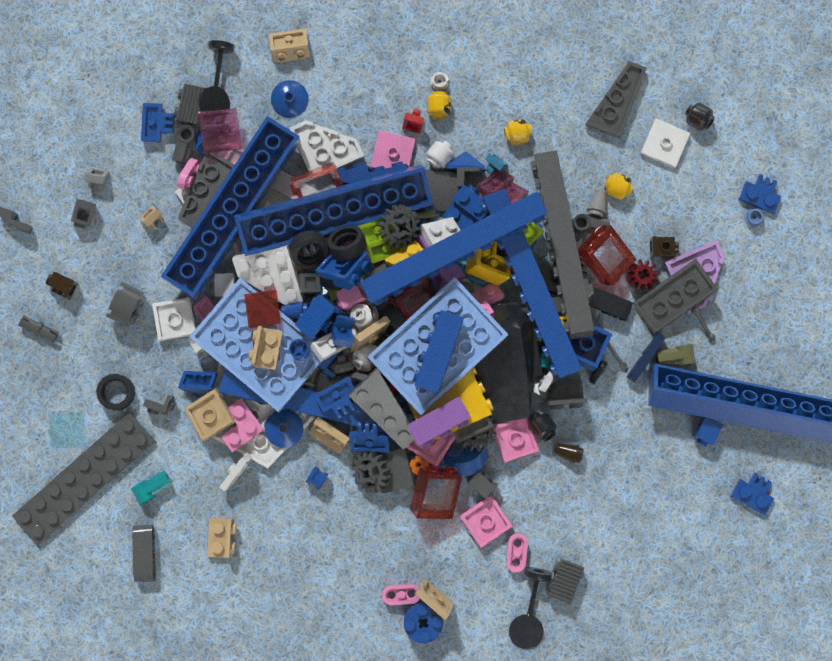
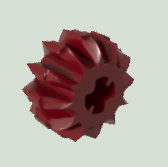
M639 259L637 264L632 262V268H628L626 271L632 274L627 276L626 280H633L629 286L632 287L636 284V291H639L642 286V290L645 292L648 287L651 289L654 287L652 282H658V278L654 276L658 275L659 271L652 270L655 268V264L648 266L649 260H646L644 265L642 259ZM642 271L645 272L644 275H647L643 280L639 278L641 275L638 276V273Z

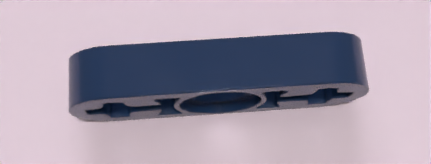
M659 332L656 333L626 378L635 383L666 337Z

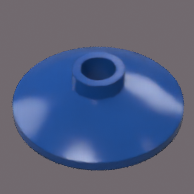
M292 80L283 81L273 89L271 104L274 110L281 116L295 117L306 109L308 93L299 82ZM288 94L293 96L291 100L286 99Z
M288 409L273 412L265 423L267 439L273 445L280 448L294 446L303 435L304 426L298 414ZM281 425L287 426V430L285 432H281Z

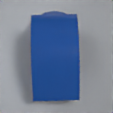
M466 446L462 451L449 448L443 457L444 465L450 468H457L458 475L469 476L480 471L489 456L487 449L483 447L480 451H477L476 447L470 451V446Z

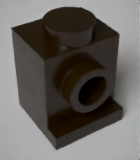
M652 236L650 238V258H673L675 253L679 251V243L675 242V237ZM663 243L668 244L669 248L667 250L662 247Z
M55 271L48 276L45 283L52 287V292L68 300L71 299L78 285L76 281Z

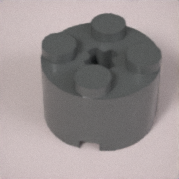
M122 282L121 286H123V289L116 291L108 308L111 310V314L107 313L106 317L128 327L129 324H135L138 318L136 311L138 307H143L147 297L144 296L143 291Z

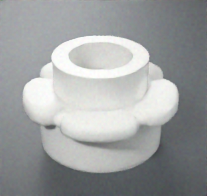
M437 72L431 77L430 83L435 90L439 91L448 87L449 78L446 74Z

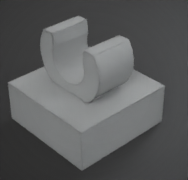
M90 168L85 173V181H89L88 187L92 189L94 183H98L99 190L101 191L109 178V171Z

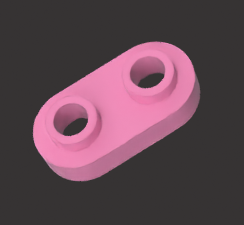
M189 159L179 175L177 181L178 188L183 190L191 188L193 179L198 172L199 160Z
M520 533L511 535L508 540L506 565L514 573L521 572L526 566L528 541ZM516 539L521 540L519 547L514 545ZM514 559L519 560L518 566H513L512 561Z
M415 584L389 585L382 592L383 601L388 605L414 604L420 598L416 594L413 597H409L407 593L409 590H413L416 593L419 587ZM390 591L395 592V598H389L388 593Z

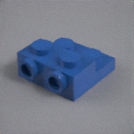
M463 184L452 198L454 202L443 217L445 219L453 217L459 229L462 230L489 215L484 214L481 203H483V198L477 195L479 191L472 185L467 187Z
M363 252L357 258L349 261L336 260L330 253L315 271L317 276L333 280L336 287L351 290L353 286L360 284L361 277L365 273L371 271L372 262L367 252Z

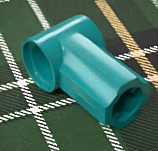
M163 470L147 481L144 480L136 484L131 490L141 506L173 484L168 474Z

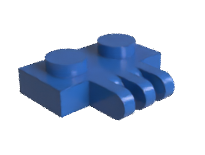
M143 103L141 141L161 142V133L173 134L174 129L167 128V126H175V122L167 121V119H175L174 114L163 113L162 104Z
M762 174L758 175L755 185L746 181L738 200L774 214L782 197L773 193L777 181L773 180L771 186H769L770 178L766 177L764 183H761L763 179Z
M349 376L314 395L323 413L332 408L338 420L342 418L339 410L342 409L345 416L349 414L346 406L349 405L352 412L356 410L349 397V393L355 388Z
M358 422V431H351L349 434L351 451L390 452V437L386 432H379V426L375 422L373 423V429H371L370 422L365 423V428L363 427V422Z
M755 472L748 483L739 479L730 496L757 512L766 515L774 500L773 497L766 494L772 482L767 480L763 486L765 478L762 476L756 482L758 474Z

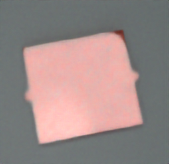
M259 290L256 293L244 294L248 328L258 326L266 328L269 325L281 324L277 290L263 292Z

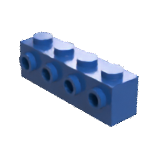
M441 310L440 314H435L432 325H435L434 331L428 334L426 344H429L427 351L422 352L419 360L422 363L420 371H415L412 380L415 382V387L438 395L464 317Z

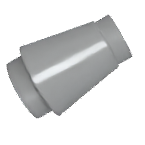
M595 191L587 208L588 216L603 218L606 210L607 193L605 191Z

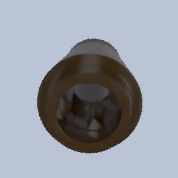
M557 443L554 454L575 464V462H581L584 449L580 448V445Z

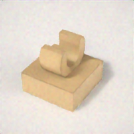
M153 205L139 218L146 226H151L155 230L158 229L154 225L155 220L159 219L163 223L165 221L160 216L162 213Z

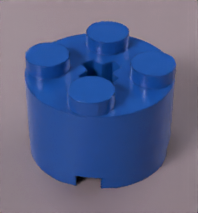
M425 602L415 603L408 608L404 616V629L413 641L426 644L435 640L440 635L443 628V618ZM421 618L423 620L427 618L428 625H423L422 627L419 626V619Z

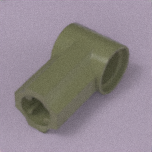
M693 344L657 351V364L665 366L679 364V366L696 363Z

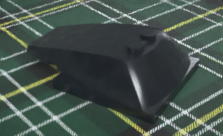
M521 301L490 306L496 316L494 320L508 333V336L475 366L477 372L474 375L477 382L481 381L485 392L482 394L485 400L489 399L494 410H491L492 415L489 416L493 419L492 423L530 418L533 377L543 376L538 341L534 333V321H529L526 311H529L526 303L522 304Z

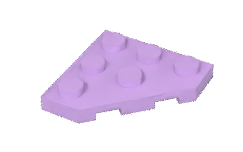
M715 240L665 262L664 265L669 276H671L694 259H697L715 284L725 256L718 241ZM709 297L700 302L695 307L699 308L700 310L705 308L708 304ZM692 309L686 312L687 315L692 314Z

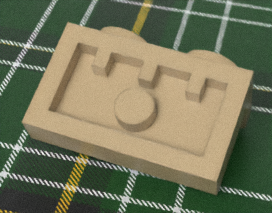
M306 28L269 34L273 63L310 58Z
M258 326L257 330H254L252 342H255L254 349H250L248 359L253 367L270 370L277 369L283 331L263 328L262 326Z
M317 417L309 434L336 453L341 454L350 438Z
M209 518L207 557L231 558L232 554H235V542H232V534H236V523H233V518Z

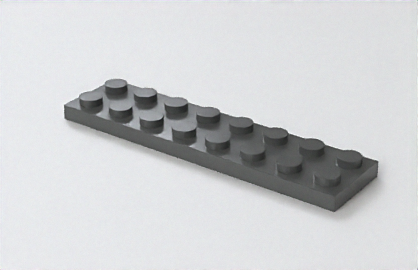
M131 412L127 413L14 513L12 517L31 539L39 545L152 445L155 440Z

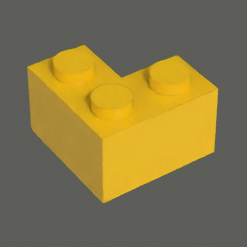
M497 242L492 243L493 247L484 252L481 249L474 252L475 256L466 262L465 273L499 286L510 278L511 267L507 268L504 258L496 255Z

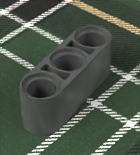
M134 525L132 528L134 582H154L156 579V573H154L156 572L155 553H153L155 552L154 525Z

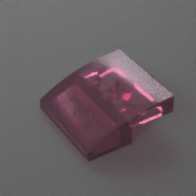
M236 108L198 112L203 153L240 150L242 148Z
M496 170L477 185L478 191L483 196L505 188L511 204L527 197L529 192L513 183L514 176L502 170Z

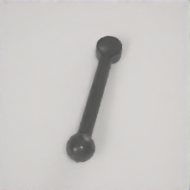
M693 307L691 312L699 319L708 334L709 341H714L716 337L710 332L699 314L700 309Z
M608 343L607 346L619 362L620 369H627V364L620 359L612 345Z

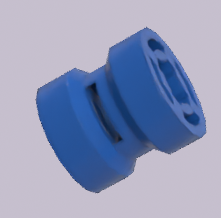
M295 339L289 345V352L294 359L302 361L310 355V347L303 339Z

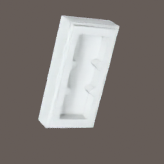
M248 453L237 464H232L227 470L229 475L220 485L223 491H227L252 461V457Z

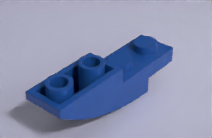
M401 161L392 163V167L384 168V166L375 167L373 172H371L370 166L359 163L353 165L352 169L346 170V167L335 169V173L330 175L333 179L351 184L409 168V166Z

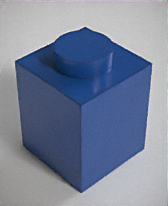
M702 417L693 435L697 439L696 443L704 447L714 445L724 424L711 418Z

